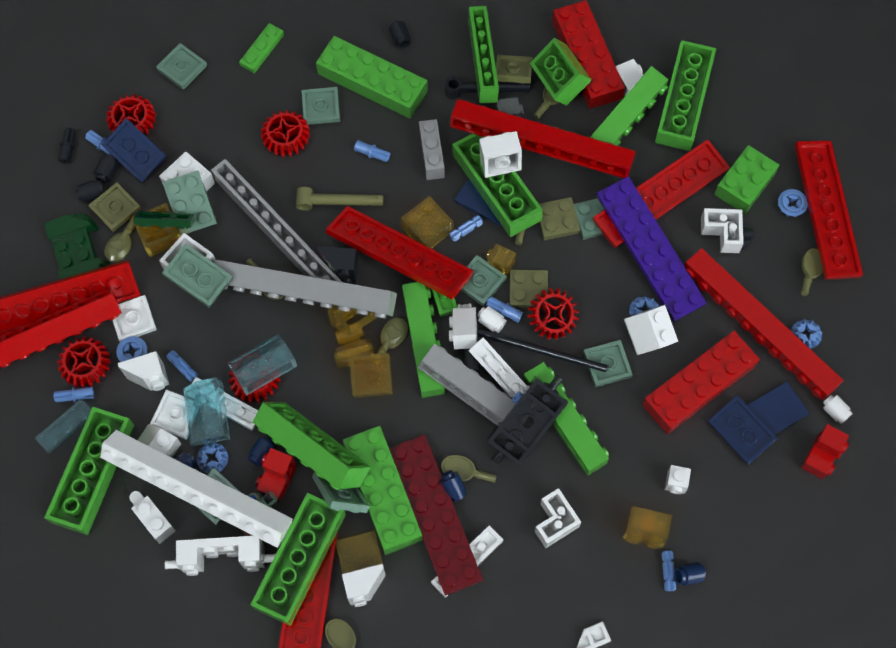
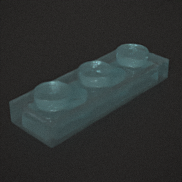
M80 399L35 439L50 454L86 423L91 409Z

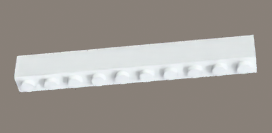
M118 430L113 432L102 443L100 458L277 548L282 543L292 524V518Z

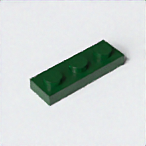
M138 211L134 216V225H140L141 227L159 226L160 228L178 227L179 229H188L195 222V214Z

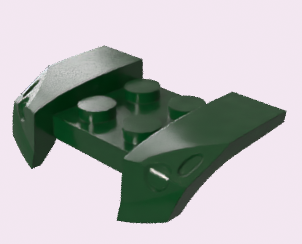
M84 213L68 214L44 223L48 240L52 242L60 270L58 272L59 279L109 266L108 261L101 257H96L89 231H99L100 229L90 216Z

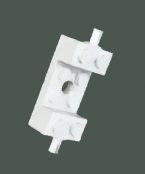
M255 536L176 541V560L165 561V569L177 568L188 576L198 575V572H204L205 555L206 558H218L221 554H227L228 557L238 556L239 563L244 569H247L249 572H256L260 568H265V563L272 562L276 554H265L264 542Z

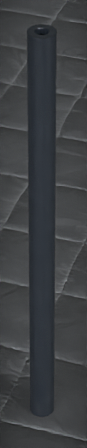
M478 329L477 336L607 372L608 365L486 330Z

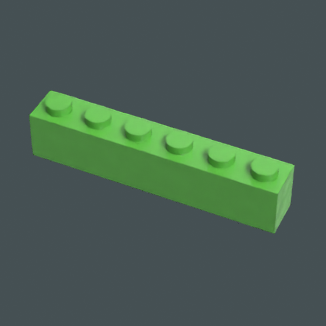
M469 7L468 26L479 103L498 102L499 86L487 7Z
M651 66L592 134L591 138L619 146L622 136H627L633 128L631 126L634 122L638 123L645 114L643 112L646 108L651 109L656 102L655 98L659 94L662 96L667 90L668 86L666 85L669 79Z
M419 282L403 284L402 290L421 396L425 398L445 394V387L418 369L421 361L434 344L440 346V341L435 340V334L438 333L436 322H432L431 316H434L433 304L429 305L428 299L431 298L430 288Z
M543 362L524 373L523 380L528 386L534 376H537L543 382L550 384L555 374L550 366L547 367ZM560 383L556 390L567 399L568 404L552 424L588 476L608 463L609 453L604 446H600L596 433L593 430H589L585 417L577 412L575 402L572 398L566 396L564 393L566 392L565 388Z

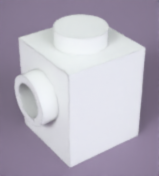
M671 465L667 472L665 490L674 494H685L689 485L691 469Z

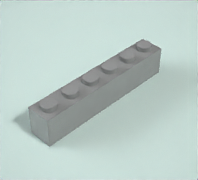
M436 344L432 346L418 366V369L496 425L504 420L516 404L512 402L511 397L507 393L498 390L492 382L484 380L475 370L469 369L460 359L454 358L447 353L445 348ZM528 416L523 418L522 424H524Z

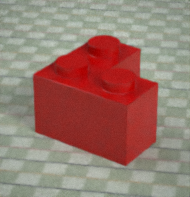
M827 424L817 435L801 468L822 480L827 475L830 476L836 466L833 464L835 458L839 459L849 446V443L846 442L849 435Z
M270 448L269 452H266L262 458L261 463L263 464L264 474L258 477L256 490L262 493L263 496L269 491L273 492L278 499L277 502L281 503L297 465L292 456Z

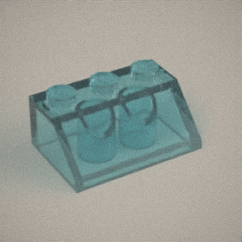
M278 334L227 362L245 395L252 393L297 367L294 356Z
M216 377L196 381L183 388L190 445L195 446L230 439L222 381Z

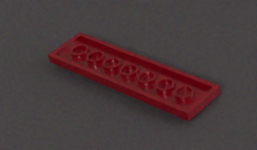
M422 435L389 448L445 596L482 582V575L451 498L440 483L442 476L426 436Z

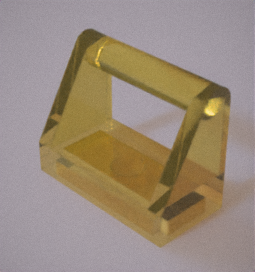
M338 306L328 309L330 324L348 336L378 318L374 317L375 313L368 312L367 316L348 326L346 321L357 315L355 309H350L349 312L338 310Z
M369 338L332 349L337 369L374 358L373 347Z

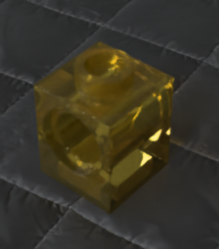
M495 244L493 249H489L486 259L490 265L501 273L508 275L516 261V253Z

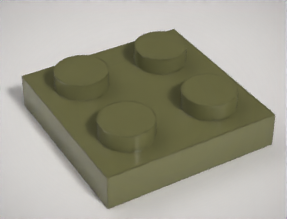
M497 55L496 73L498 81L520 84L531 83L532 66L530 62L533 60V57Z
M117 182L88 205L112 232H115L131 219L133 215L142 210L140 205Z
M572 197L539 204L543 209L542 221L539 224L544 240L580 233L581 230Z
M510 270V306L513 308L534 307L530 301L536 300V294L541 295L542 290H545L548 294V270Z

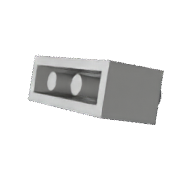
M437 119L419 121L426 180L445 178Z

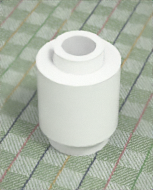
M490 306L487 308L483 307L477 315L479 317L478 322L492 332L496 331L499 333L507 322L503 315Z
M830 395L823 402L825 405L823 409L840 424L853 414L850 411L851 408L838 395L835 397Z

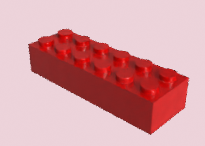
M587 0L554 9L552 23L559 40L567 44L591 78L590 83L582 90L588 108H595L623 99L625 87Z
M733 331L644 399L642 406L668 435L754 369L760 359L742 338Z

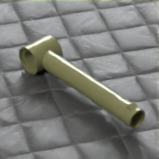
M299 187L296 193V208L308 211L312 209L313 205L383 206V195L313 193V189L309 187Z

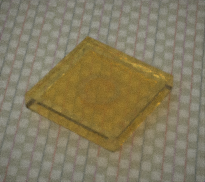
M375 531L336 541L343 574L383 564Z

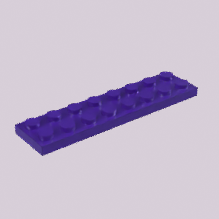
M629 176L597 192L596 197L662 305L666 306L672 321L675 322L705 306L707 302L686 271V268Z

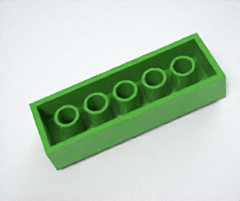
M333 36L316 62L319 75L409 119L412 118L428 92V80L336 36Z
M681 40L655 143L691 151L716 48Z
M471 134L453 143V157L510 237L542 221L543 209L516 171L485 178L480 161L479 139L484 137Z
M263 402L252 422L258 427L260 432L272 437L274 443L286 448L288 454L299 458L301 464L312 468L318 477L326 479L330 482L329 485L336 490L360 487L371 466L286 402Z
M92 407L44 517L47 521L85 535L89 534L117 468L116 465L100 458L102 443L116 430L130 436L134 424L129 418Z
M378 426L343 439L345 448L371 466L360 489L370 506L368 510L385 555L423 541L420 528L381 427Z
M309 493L306 494L250 604L253 609L284 624L292 625L346 516L344 510H332L325 500Z

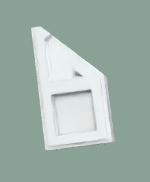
M603 621L583 630L577 648H597L611 642Z

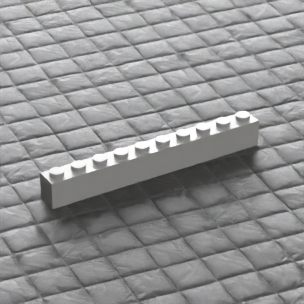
M226 159L211 169L214 180L304 276L342 282Z
M214 259V263L233 277L225 289L228 286L233 287V290L238 292H244L247 289L251 290L250 294L260 296L263 292L268 293L267 297L279 299V296H285V300L292 302L301 299L303 300L302 303L314 305V302L321 303L320 307L329 309L333 305L338 306V310L345 312L355 309L357 314L367 315L368 312L375 313L374 317L386 319V315L393 316L397 293Z

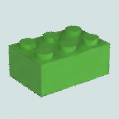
M553 38L530 62V65L553 99L566 106L591 81V78L567 44L556 38Z
M748 145L718 184L714 195L735 209L742 210L743 214H746L775 176L779 164Z

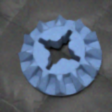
M795 189L785 190L778 198V206L787 217L803 215L808 207L806 196ZM797 201L795 207H788L790 202Z
M646 295L644 297H637L630 305L629 314L633 316L643 312L640 309L643 308L644 304H646L647 309L659 306V304L654 301V298H648Z
M803 319L797 321L791 329V332L810 349L816 347L822 340V332L819 325L815 324L813 320ZM805 328L808 332L813 333L810 334L809 339L806 337V334H802Z
M130 336L118 344L116 354L119 361L123 362L146 355L148 347L141 338ZM131 346L135 350H137L134 353V357H132L131 354H128V352H130Z
M215 442L200 448L196 456L197 465L205 473H209L212 468L221 472L228 463L226 449ZM215 453L218 462L213 460L208 462L209 458L206 454L213 455Z

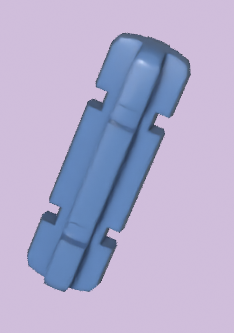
M479 215L474 216L472 220H468L458 226L457 230H452L449 233L450 238L454 242L459 240L460 236L463 237L473 231L474 227L482 225V218Z
M174 350L166 355L167 359L190 382H193L198 377V374Z
M669 550L663 551L661 554L662 561H664L662 563L663 577L666 581L664 588L665 591H675L676 581H674L675 568L674 562H672L674 559L673 552Z

